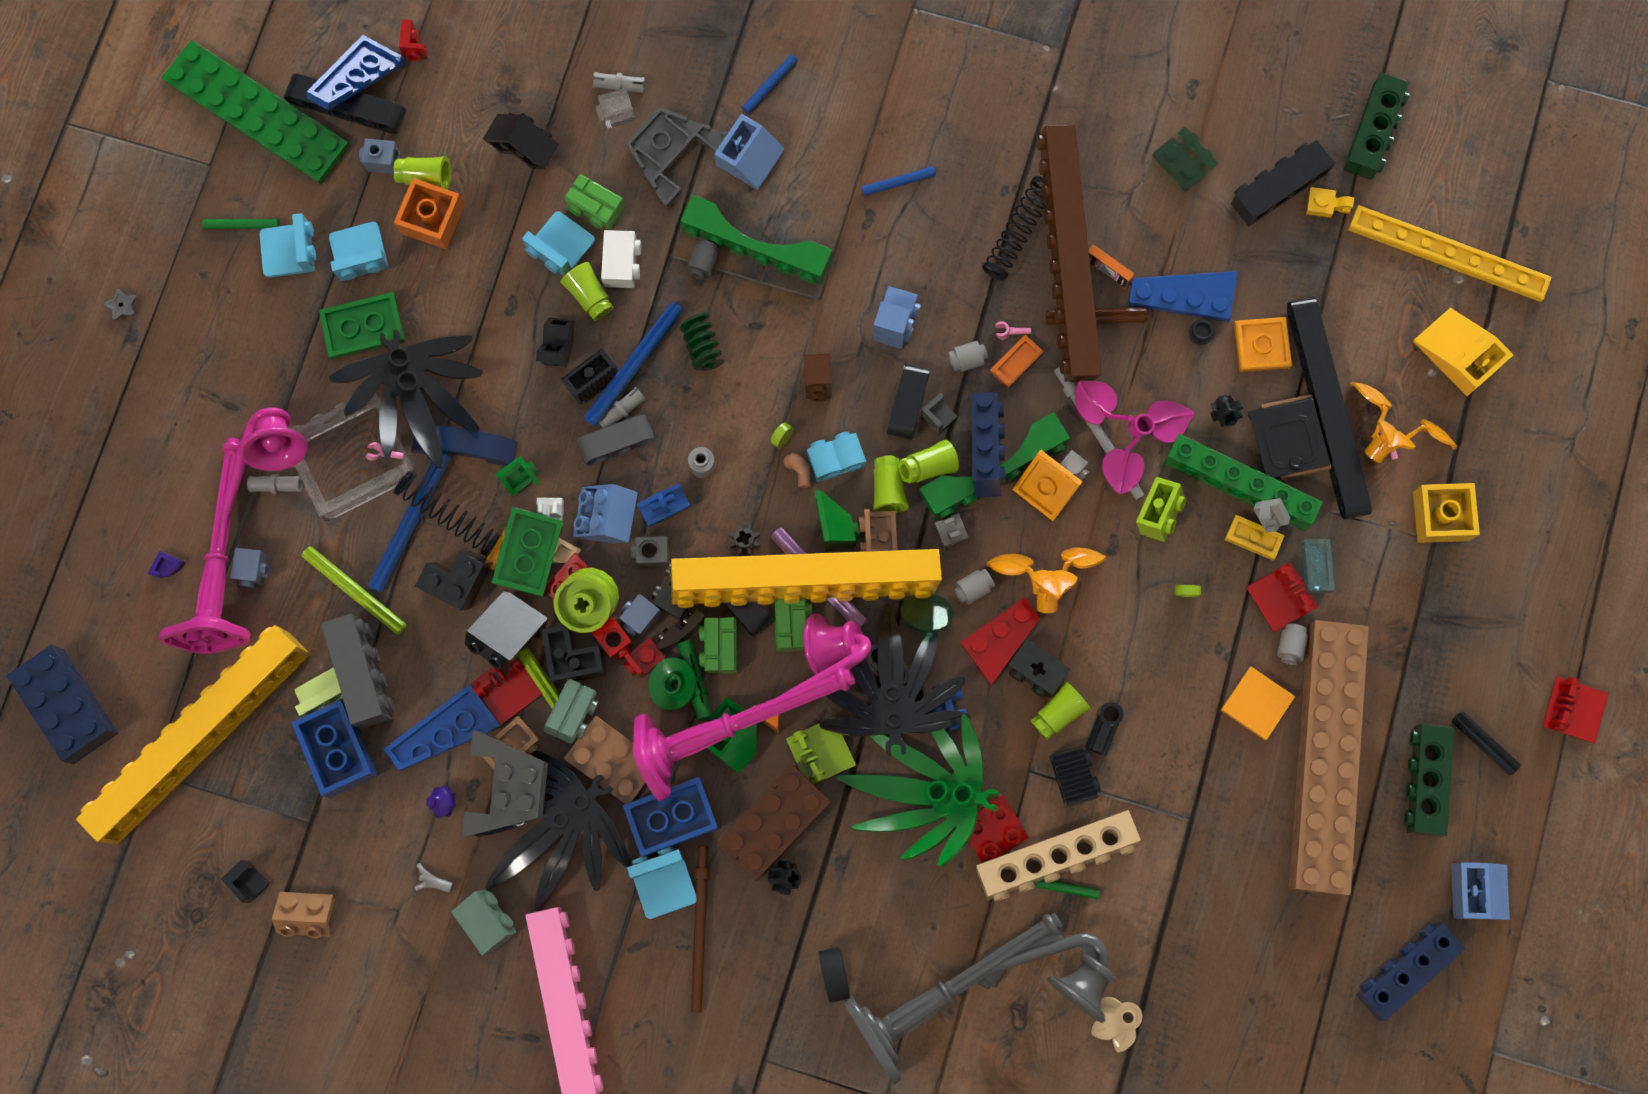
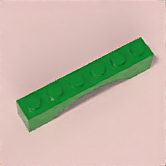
M695 195L691 196L680 220L682 230L689 237L695 239L701 237L716 244L718 248L724 246L737 256L744 257L746 255L752 257L760 265H772L777 267L779 272L786 275L795 274L800 276L802 281L809 284H822L833 259L832 249L809 240L788 245L767 244L754 240L731 226L720 213L715 203Z
M1054 412L1033 423L1019 450L1001 465V467H1005L1006 479L1012 481L1023 474L1022 470L1030 465L1040 450L1047 455L1052 453L1056 456L1067 449L1066 445L1070 437ZM942 475L919 489V495L934 520L939 517L942 520L948 518L956 512L955 508L962 504L965 507L978 500L974 494L973 476L950 477Z

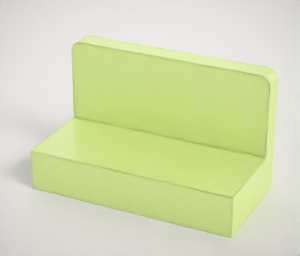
M334 667L295 689L300 702L295 708L299 716L302 717L343 699Z

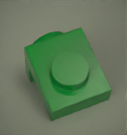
M521 456L495 474L511 496L515 495L532 481L537 486L541 483L536 477L540 473L531 460L526 463Z

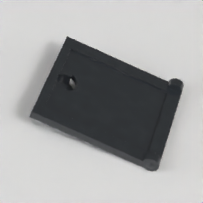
M1313 397L1248 411V417L1252 422L1265 475L1277 478L1330 466Z

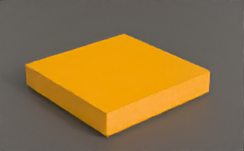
M1286 317L1238 320L1233 323L1239 372L1290 369L1292 367Z
M1040 450L1012 490L1050 520L1054 521L1082 484V481Z
M1250 666L1220 711L1266 741L1296 696Z

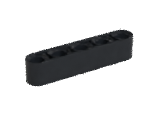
M292 74L283 96L289 103L390 134H398L406 113V109L403 106L392 101L358 92L330 110H327L306 98L307 90L317 79L300 74Z

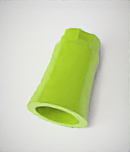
M447 156L433 158L406 157L405 159H396L394 162V180L396 183L410 185L412 178L447 190L450 186L451 163Z
M589 262L574 267L561 279L560 283L573 295L586 314H589L594 321L602 319L613 310L614 307L609 301L610 298L602 288Z
M944 439L929 448L901 459L898 467L902 480L913 483L942 475L956 474L959 468V460L953 445Z
M888 455L874 459L873 512L895 511L897 514L909 509L903 480L898 467L899 458Z
M1066 681L1056 695L1037 712L1038 715L1030 722L1043 737L1049 740L1054 734L1057 735L1079 716L1091 710V707Z

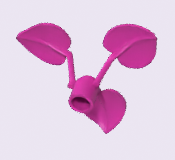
M1081 380L1077 383L1075 390L1077 411L1086 422L1098 425L1104 421L1106 416L1110 419L1129 422L1128 431L1133 436V440L1126 447L1125 451L1113 449L1104 456L1102 461L1103 475L1117 494H1124L1130 491L1142 478L1144 473L1143 458L1137 453H1130L1133 446L1140 441V438L1152 432L1157 440L1163 443H1172L1178 434L1183 435L1195 415L1189 408L1172 401L1155 402L1147 409V414H1140L1136 417L1132 415H1115L1110 412L1117 405V397L1115 391L1109 385L1099 381Z

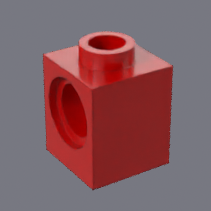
M614 617L607 620L602 627L592 632L613 661L617 658L622 660L625 658L623 655L626 652L628 654L632 652L630 648L634 644ZM613 635L621 636V643L616 647L608 645V640Z

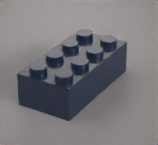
M50 645L6 675L61 762L75 764L118 734V731L64 649Z

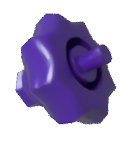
M447 785L435 787L431 796L426 799V805L435 814L436 818L440 819L443 816H451L452 810L456 807L455 793L451 792Z

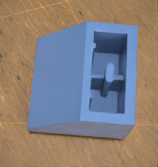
M741 114L714 153L717 167L759 190L784 153L785 148L762 125Z
M615 484L582 487L578 499L577 517L574 521L573 537L606 543H629L638 492Z
M1493 863L1451 864L1453 919L1510 920L1507 865Z

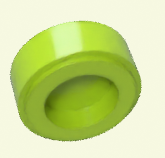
M786 422L780 424L771 437V444L778 449L784 447L793 435L794 428Z
M1175 585L1174 595L1179 597H1200L1201 586Z

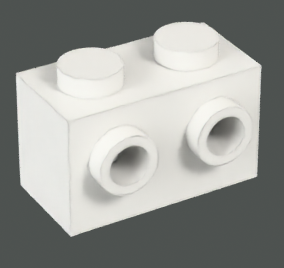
M604 230L601 273L604 287L635 288V280L640 278V265L636 264V256L641 255V240H637L635 231Z

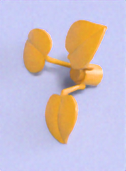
M1350 382L1349 386H1355L1367 400L1381 409V416L1377 421L1378 424L1375 432L1371 435L1373 440L1364 450L1374 461L1382 463L1390 452H1394L1399 447L1413 450L1415 445L1410 438L1421 431L1428 432L1433 438L1450 445L1452 450L1457 449V444L1445 430L1425 419L1420 421L1422 425L1408 435L1397 431L1391 424L1384 421L1388 408L1392 407L1388 399L1371 386Z
M1074 547L1062 552L1061 558L1066 561L1062 570H1039L1034 572L1031 568L1034 561L1025 555L1015 553L994 557L986 563V567L989 566L998 573L1010 576L1027 572L1031 578L1033 593L1037 594L1036 609L1042 613H1054L1058 610V600L1077 583V577L1068 572L1067 569L1072 565L1077 568H1090L1105 561L1106 556L1092 549Z

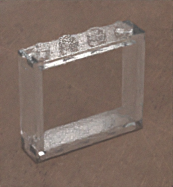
M376 392L364 407L349 416L344 415L347 402L339 403L332 411L326 414L315 415L310 419V422L302 426H294L292 429L303 435L306 441H309L375 407L378 413H380L381 397ZM397 430L394 445L398 452L404 453L403 464L328 502H325L305 459L295 465L320 518L328 522L395 488L408 471L413 472V475H416V477L419 476Z

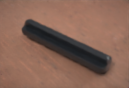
M1461 711L1454 716L1452 723L1507 774L1512 775L1517 772L1521 766L1520 763L1465 712Z

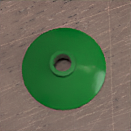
M671 657L662 660L654 667L648 686L653 702L658 707L671 711L681 709L689 703L695 693L696 676L688 662L680 658ZM676 681H678L677 689H675Z

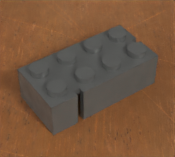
M352 613L321 623L350 724L359 729L367 730L393 721L392 713L395 712V706L392 698H387L385 694V688L388 687L385 674L383 672L380 673L377 663H380L381 660L377 649L372 647L370 641L373 638V633L369 623L365 624L362 619Z

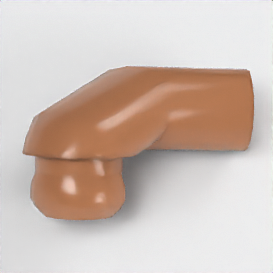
M797 453L786 455L783 460L784 466L789 469L793 468L798 473V488H810L811 473L809 463Z

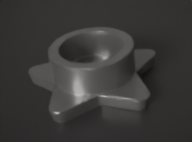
M117 289L114 298L106 301L104 305L112 310V319L114 321H117L120 317H133L135 315L134 302L137 296L125 295L120 289Z

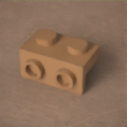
M864 509V516L859 517L860 532H865L866 542H861V552L898 551L895 511L870 512L869 509Z
M519 716L493 737L529 755L538 748L535 743L539 738ZM482 756L494 769L495 757Z
M279 892L272 916L276 933L287 937L293 935H304L311 938L329 937L331 933L329 920L335 901L333 895Z

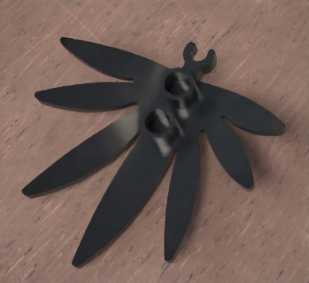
M396 329L393 330L395 338L393 341L386 340L384 333H381L380 343L383 347L387 348L389 353L353 362L329 376L331 382L350 383L371 374L357 387L349 398L344 409V415L349 416L364 407L374 396L380 384H384L379 413V435L384 458L386 460L390 459L397 430L396 396H399L404 416L414 438L427 457L437 468L441 469L443 467V459L437 429L420 389L425 392L431 402L444 415L456 424L474 433H478L480 428L466 409L447 390L424 372L428 371L451 379L481 377L483 371L476 367L447 359L429 358L456 352L468 345L473 337L471 335L443 337L402 348L399 347L400 334Z
M886 604L878 636V669L881 688L877 687L873 672L865 658L858 665L852 667L851 671L859 686L872 704L870 706L857 696L842 689L826 695L838 707L863 719L854 717L832 718L821 722L819 725L820 729L849 736L889 734V740L886 743L885 749L887 755H891V747L894 744L901 746L902 754L906 753V744L901 739V733H925L951 728L961 724L962 714H965L970 720V714L960 711H939L925 715L952 698L965 684V677L948 680L928 692L918 703L915 702L934 660L939 626L935 624L921 642L911 665L907 686L904 687V658L900 631L891 605Z
M535 750L532 753L533 756L548 763L547 774L558 780V783L546 779L545 795H553L554 798L544 801L543 816L547 815V817L525 833L510 848L493 871L485 888L490 890L518 874L541 856L563 834V838L547 862L538 886L535 910H541L563 877L573 855L580 832H584V862L588 878L595 891H599L602 877V853L598 830L611 854L625 867L628 868L631 864L620 832L607 812L596 801L599 796H606L613 790L610 785L605 790L599 789L598 784L604 779L603 775L596 776L592 781V786L587 790L566 765L546 753ZM532 821L499 828L497 830L479 833L475 836L482 837L502 833L505 831L518 828Z

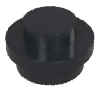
M1200 319L1191 324L1189 337L1194 343L1206 345L1214 338L1215 329L1209 321Z

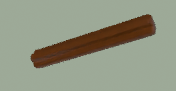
M1095 309L1096 324L1144 323L1147 320V309ZM1047 310L1046 323L1048 325H1058L1055 323V310Z

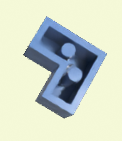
M888 286L884 301L880 303L873 325V341L899 349L903 348L904 342H910L914 323L912 318L917 319L921 307L920 304H917V294Z

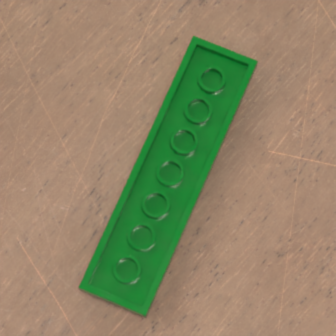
M192 40L189 41L161 77L165 83L320 185L350 147L347 141Z

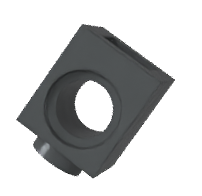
M636 537V545L631 546L632 561H636L639 568L668 567L670 564V541L668 537ZM648 547H655L657 549L656 555L652 558L644 557V551Z

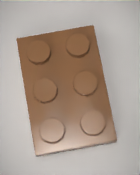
M597 716L587 726L582 738L576 741L564 757L567 762L592 780L598 775H603L604 779L599 782V785L604 789L609 785L612 786L611 794L624 804L632 802L646 783L635 761L633 742Z

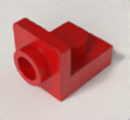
M402 19L399 48L403 57L411 61L428 59L425 45L419 44V30L415 29L412 20Z
M650 637L629 654L626 652L623 655L627 660L624 666L632 676L638 673L641 678L649 674L659 662L666 659Z

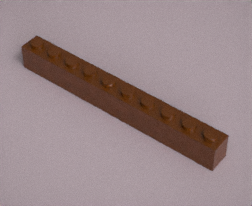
M1075 125L1045 126L1037 136L1036 145L1037 149L1041 151L1039 172L1040 175H1043L1044 184L1042 185L1041 193L1043 200H1046L1047 208L1044 211V221L1049 227L1047 247L1051 249L1052 256L1049 262V270L1054 275L1052 297L1056 299L1057 304L1054 318L1055 323L1059 324L1060 334L1057 336V346L1062 352L1060 372L1064 374L1065 382L1093 381L1101 376L1102 372Z

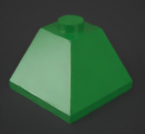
M815 490V500L825 552L856 546V538H860L858 523H852L851 515L821 490Z
M726 697L707 722L722 718L723 714L735 715L745 711V709ZM757 723L737 731L734 738L728 737L706 749L740 774L756 754Z

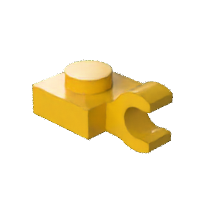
M1311 187L1308 194L1306 214L1331 218L1333 211L1350 213L1351 208H1353L1354 198L1348 196L1335 198L1336 190Z

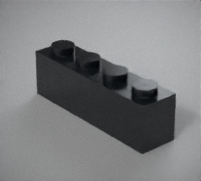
M1317 140L1309 145L1306 142L1295 150V155L1290 158L1287 156L1283 157L1274 165V169L1269 172L1267 170L1262 171L1254 178L1255 181L1250 185L1245 183L1237 188L1231 205L1249 227L1327 175L1335 162Z

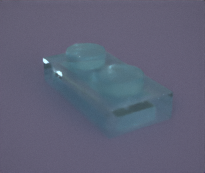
M1304 539L1301 545L1306 593L1333 592L1335 584L1330 539Z

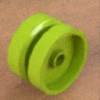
M581 568L572 573L556 590L553 601L555 614L560 622L570 630L579 633L593 632L602 627L616 610L619 601L618 587L612 577L604 571L596 568Z

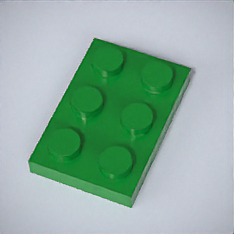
M394 292L319 310L328 356L331 360L383 348L380 343V334L384 333L386 340L393 341L395 339L393 330L395 329L400 334L399 343L406 342Z
M512 507L491 583L543 597L563 521Z

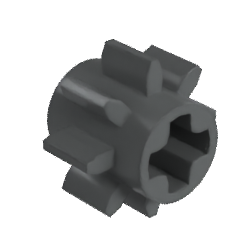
M738 524V531L736 533H729V536L735 540L729 544L730 549L737 547L738 556H741L742 552H748V555L752 556L751 550L754 547L760 548V544L755 541V539L760 537V533H752L751 524L747 528H742ZM745 536L748 539L749 544L744 545V543L741 542V537Z

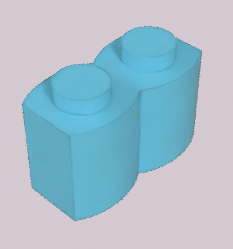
M843 432L836 435L835 440L829 442L818 440L810 444L811 448L807 449V455L817 482L828 480L866 466V459L856 433Z

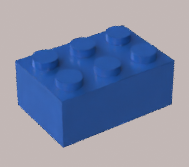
M339 700L291 722L321 796L331 798L379 776L360 729L350 724L344 701Z
M700 777L671 787L670 797L662 801H658L652 794L623 805L641 857L654 855L660 850L675 847L720 830Z

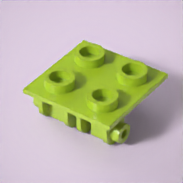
M820 723L804 731H797L793 736L786 738L800 771L813 784L856 766L843 735L820 729Z

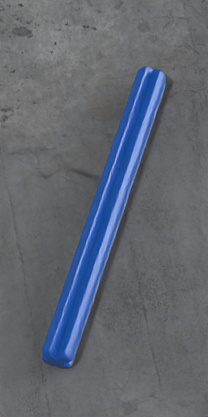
M671 302L585 414L584 418L587 423L596 426L682 313V308L678 304Z
M442 453L443 467L439 469L432 462L422 480L425 483L419 490L414 504L433 487L422 511L426 508L451 460L448 454ZM422 502L415 507H412L410 503L368 583L371 589L377 592L383 591L423 514L420 512Z

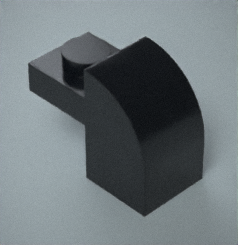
M548 318L544 323L543 344L537 350L536 361H540L547 366L567 367L573 344V320Z

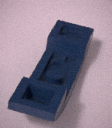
M436 426L441 451L444 454L486 459L487 463L504 466L514 461L518 444L515 440L483 431L474 433L465 428ZM414 438L411 452L425 454Z

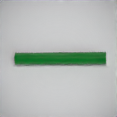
M203 219L202 226L203 229H265L279 227L280 220Z
M1045 880L1034 883L1035 888L1097 900L1100 893L1098 888L1061 881L1045 883Z

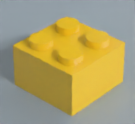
M1475 483L1421 485L1413 491L1417 543L1471 541L1480 535Z

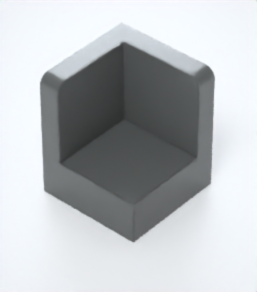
M941 393L921 411V418L937 435H940L957 419V415L943 402L944 396Z

